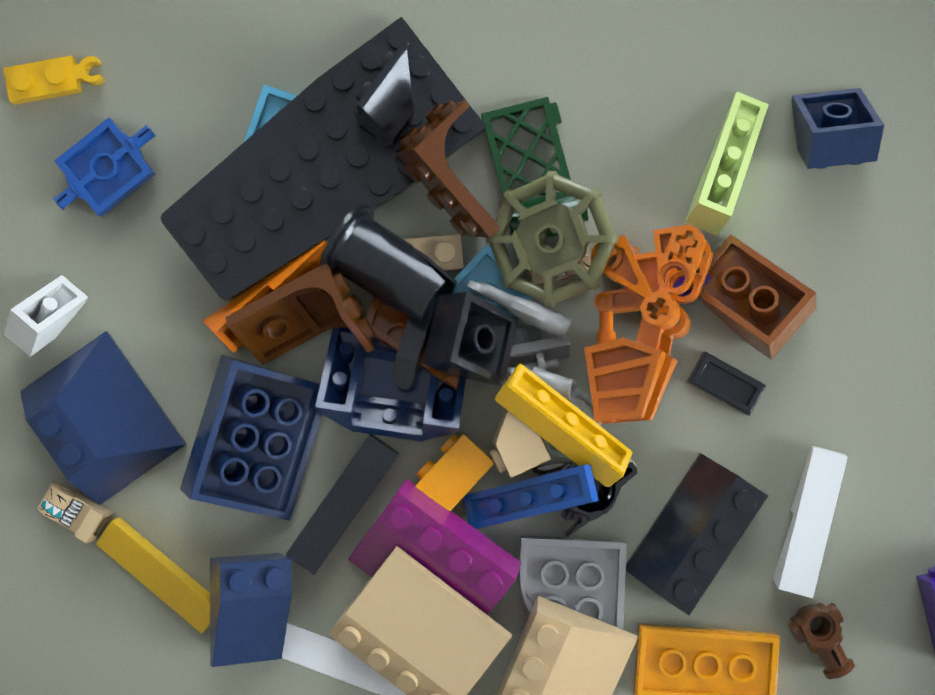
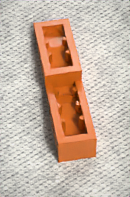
M323 240L237 296L202 322L232 353H235L244 344L228 328L225 317L319 267L327 243Z

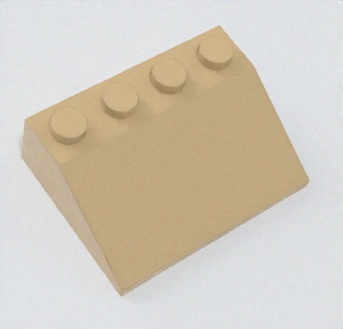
M398 546L395 547L346 608L328 634L406 695H467L512 637V634Z
M538 596L495 695H612L638 639L637 635Z

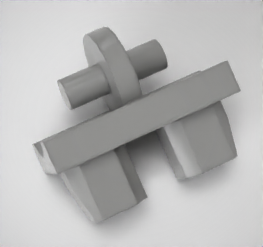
M516 328L508 367H517L521 363L530 370H533L534 367L545 371L558 369V359L570 357L569 336L565 335L562 339L540 329L542 340L529 342L527 329Z

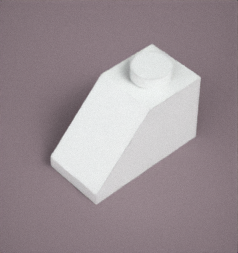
M61 275L10 310L3 335L31 357L61 333L87 302L88 296Z

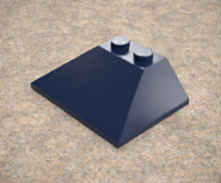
M349 328L332 329L315 411L352 432L419 442L458 432L466 379L460 378L457 390L419 367L416 376V387L410 392H401L397 389L393 380L397 354L395 350L373 337L371 341L375 350L367 353Z
M108 331L96 337L20 391L26 421L66 479L99 505L186 445L184 439Z

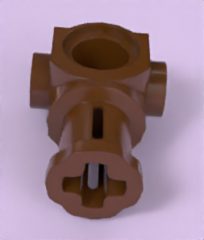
M819 603L817 605L808 604L801 607L796 616L790 618L792 624L788 625L796 642L799 645L806 642L810 652L818 654L825 667L823 673L827 679L840 678L850 673L855 664L852 659L847 658L840 645V642L843 640L840 624L844 620L836 605L831 603L826 606L823 603ZM821 616L822 624L820 628L810 631L812 619Z

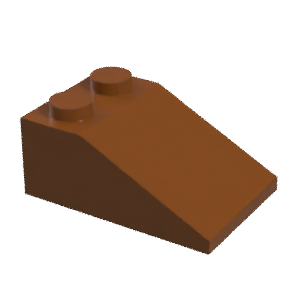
M731 234L713 253V259L708 270V274L712 278L702 287L697 297L739 337L770 360L773 359L816 309L815 291ZM692 281L691 286L689 287V289H690L691 291L693 290V286H694V285H693V281Z

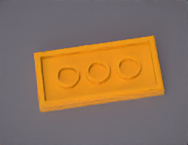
M638 623L634 695H776L780 636L777 633Z

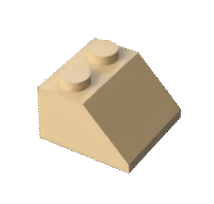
M504 408L491 441L495 449L489 451L496 469L500 473L505 471L512 478L551 460L541 436Z

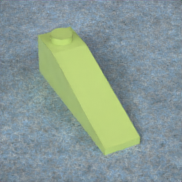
M736 92L694 194L685 223L717 236L732 217L769 104Z

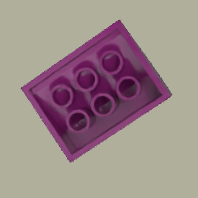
M406 479L349 556L348 560L372 577L395 547L398 546L477 608L488 614L517 579L522 562L458 515L442 507L415 487L416 485Z

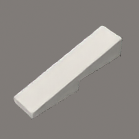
M811 445L790 510L794 515L773 576V581L780 590L809 598L814 596L848 458L845 454Z

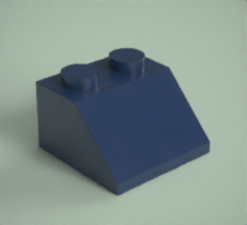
M861 88L792 96L797 150L807 169H824L830 166L848 164L859 165L878 160L884 123Z

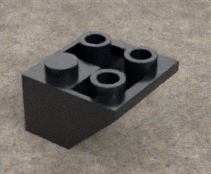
M402 45L399 46L394 54L389 51L383 57L377 68L380 72L373 83L366 81L355 98L359 101L356 107L358 123L392 148L412 122L414 116L407 49Z

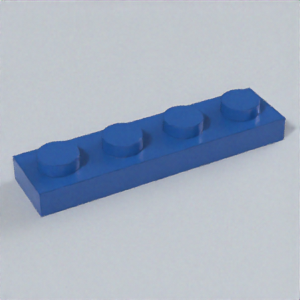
M591 464L467 494L463 497L468 524L475 529L599 501Z

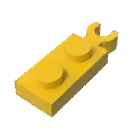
M70 55L5 67L3 70L9 102L18 105L82 93V82H87L93 86L101 85L105 81L100 74L89 75V71L93 66L102 65L101 60L95 56H88L77 64L76 59Z

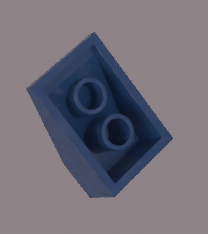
M281 553L210 558L211 667L282 659L292 596V558Z

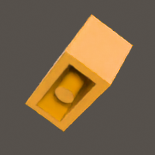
M464 432L459 438L453 433L440 447L444 454L435 464L429 459L415 474L420 479L415 487L449 512L494 464L492 458Z

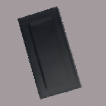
M706 351L700 356L687 380L689 384L747 416L751 415L767 386Z

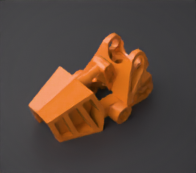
M681 225L653 230L655 252L641 254L636 246H631L625 235L619 236V243H615V250H612L603 273L606 277L622 286L623 289L601 292L595 296L594 306L599 310L597 344L584 347L596 423L651 421L677 364V360L670 357L673 339L683 338L691 329V318L679 304L691 303L697 299L713 259L711 247L698 228L692 225ZM597 243L591 251V262L600 243ZM617 257L615 262L609 266L610 261ZM685 277L683 284L674 288L676 281ZM693 281L692 292L687 296H678L687 291ZM641 310L642 320L636 342L624 337L616 339V332L613 331V315Z

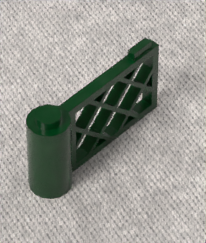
M544 97L481 113L482 121L486 125L485 133L503 201V194L508 189H511L515 180L524 185L531 182L519 175L528 159L545 169L540 178L546 176L548 171H556L558 175L571 180L556 127L557 124L562 123L557 102L550 103L549 98ZM543 108L546 121L540 131L523 122L529 111ZM521 114L519 118L514 117V115ZM504 118L515 125L505 139L493 132L490 121ZM519 127L536 136L528 151L511 142ZM547 127L549 129L550 136L544 134ZM540 139L554 147L555 153L549 163L532 154ZM496 141L502 144L499 151L496 145ZM506 148L523 156L515 172L501 163L500 158ZM556 159L558 162L559 169L553 166ZM504 173L511 177L508 184ZM546 191L540 193L543 196L531 197L522 201L527 208H531L546 201ZM560 191L556 192V202L573 209L579 203L577 198ZM516 210L509 224L512 235L520 223L518 221L520 214ZM586 210L581 215L584 222L589 221L588 211ZM549 229L546 231V238L558 236V233L554 234Z

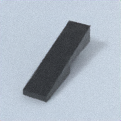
M369 434L285 555L315 575L394 462L399 452L375 435Z

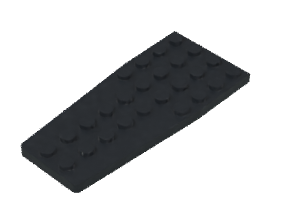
M401 16L312 82L163 212L161 222L217 295L224 301H230L313 246L329 239L339 223L356 207L366 204L372 210H375L412 186L415 182L403 170L405 164L395 153L402 146L399 140L412 128L416 127L419 129L427 122L425 115L437 104L441 103L444 105L450 100L457 102L461 100L466 101V99ZM402 45L407 49L414 116L412 122L392 148L358 123L356 107L359 101L355 98L366 81L373 83L380 72L377 68L383 57L389 51L394 54L399 46ZM471 106L452 123L446 134L444 143L446 159L485 131L486 125Z

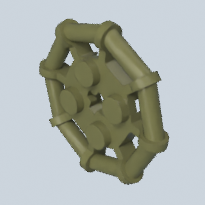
M548 171L546 176L512 191L508 189L503 194L504 201L495 220L500 229L491 238H486V243L490 244L503 278L502 285L507 290L510 288L545 303L547 308H554L556 303L591 289L596 291L601 286L599 283L615 243H619V236L614 233L601 199L602 192L598 188L591 189L558 175L556 171ZM546 191V201L531 208H527L522 201ZM560 191L581 201L572 209L556 202V192ZM588 208L591 211L600 235H589L581 215ZM516 210L520 214L519 226L517 230H514L512 236H505ZM549 229L552 233H558L559 240L556 241L557 246L554 249L550 245L544 246L542 240L547 237L546 231ZM504 243H512L520 262L515 269ZM600 243L587 271L580 263L587 253L588 244ZM527 270L538 273L545 277L544 287L522 278V275ZM574 270L580 277L558 288L555 287V277Z

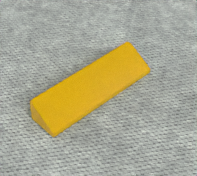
M520 363L495 397L496 402L578 466L591 464L593 477L604 486L610 487L621 479L625 474L633 451Z
M121 517L113 519L102 533L96 545L203 634L210 625V592Z

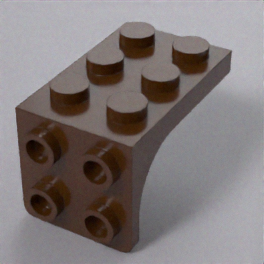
M450 100L444 105L439 103L425 115L427 122L419 129L416 127L412 128L399 140L402 146L395 153L405 164L403 170L409 178L417 184L421 182L429 191L427 198L439 210L444 208L452 219L449 222L462 236L491 238L500 227L452 172L444 152L445 137L450 126L470 105L465 100L457 102Z
M327 262L325 265L323 264L225 317L228 328L262 365L334 328H349L367 353L375 350L371 338L375 337L373 328L366 317H361V313L365 312L362 302L356 293L352 295L348 293L351 289L343 274L339 272L335 275Z

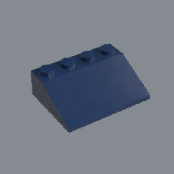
M221 355L180 490L191 500L290 520L322 417L321 413L315 411L320 384Z

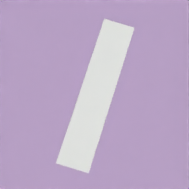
M287 623L282 654L283 659L379 695H406L339 642Z

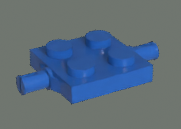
M107 118L54 160L65 174L69 187L54 197L53 200L64 210L79 197L85 200L98 216L103 217L156 174L145 161L140 149L156 137L155 133L146 124L132 137H129L121 131L111 118Z

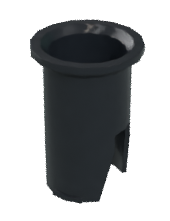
M366 204L353 209L339 223L330 236L320 261V266L325 265L327 262L335 275L341 272L345 278L378 300L419 321L423 319L433 297L438 298L439 295L454 293L457 284L456 280L427 255L374 221V211Z

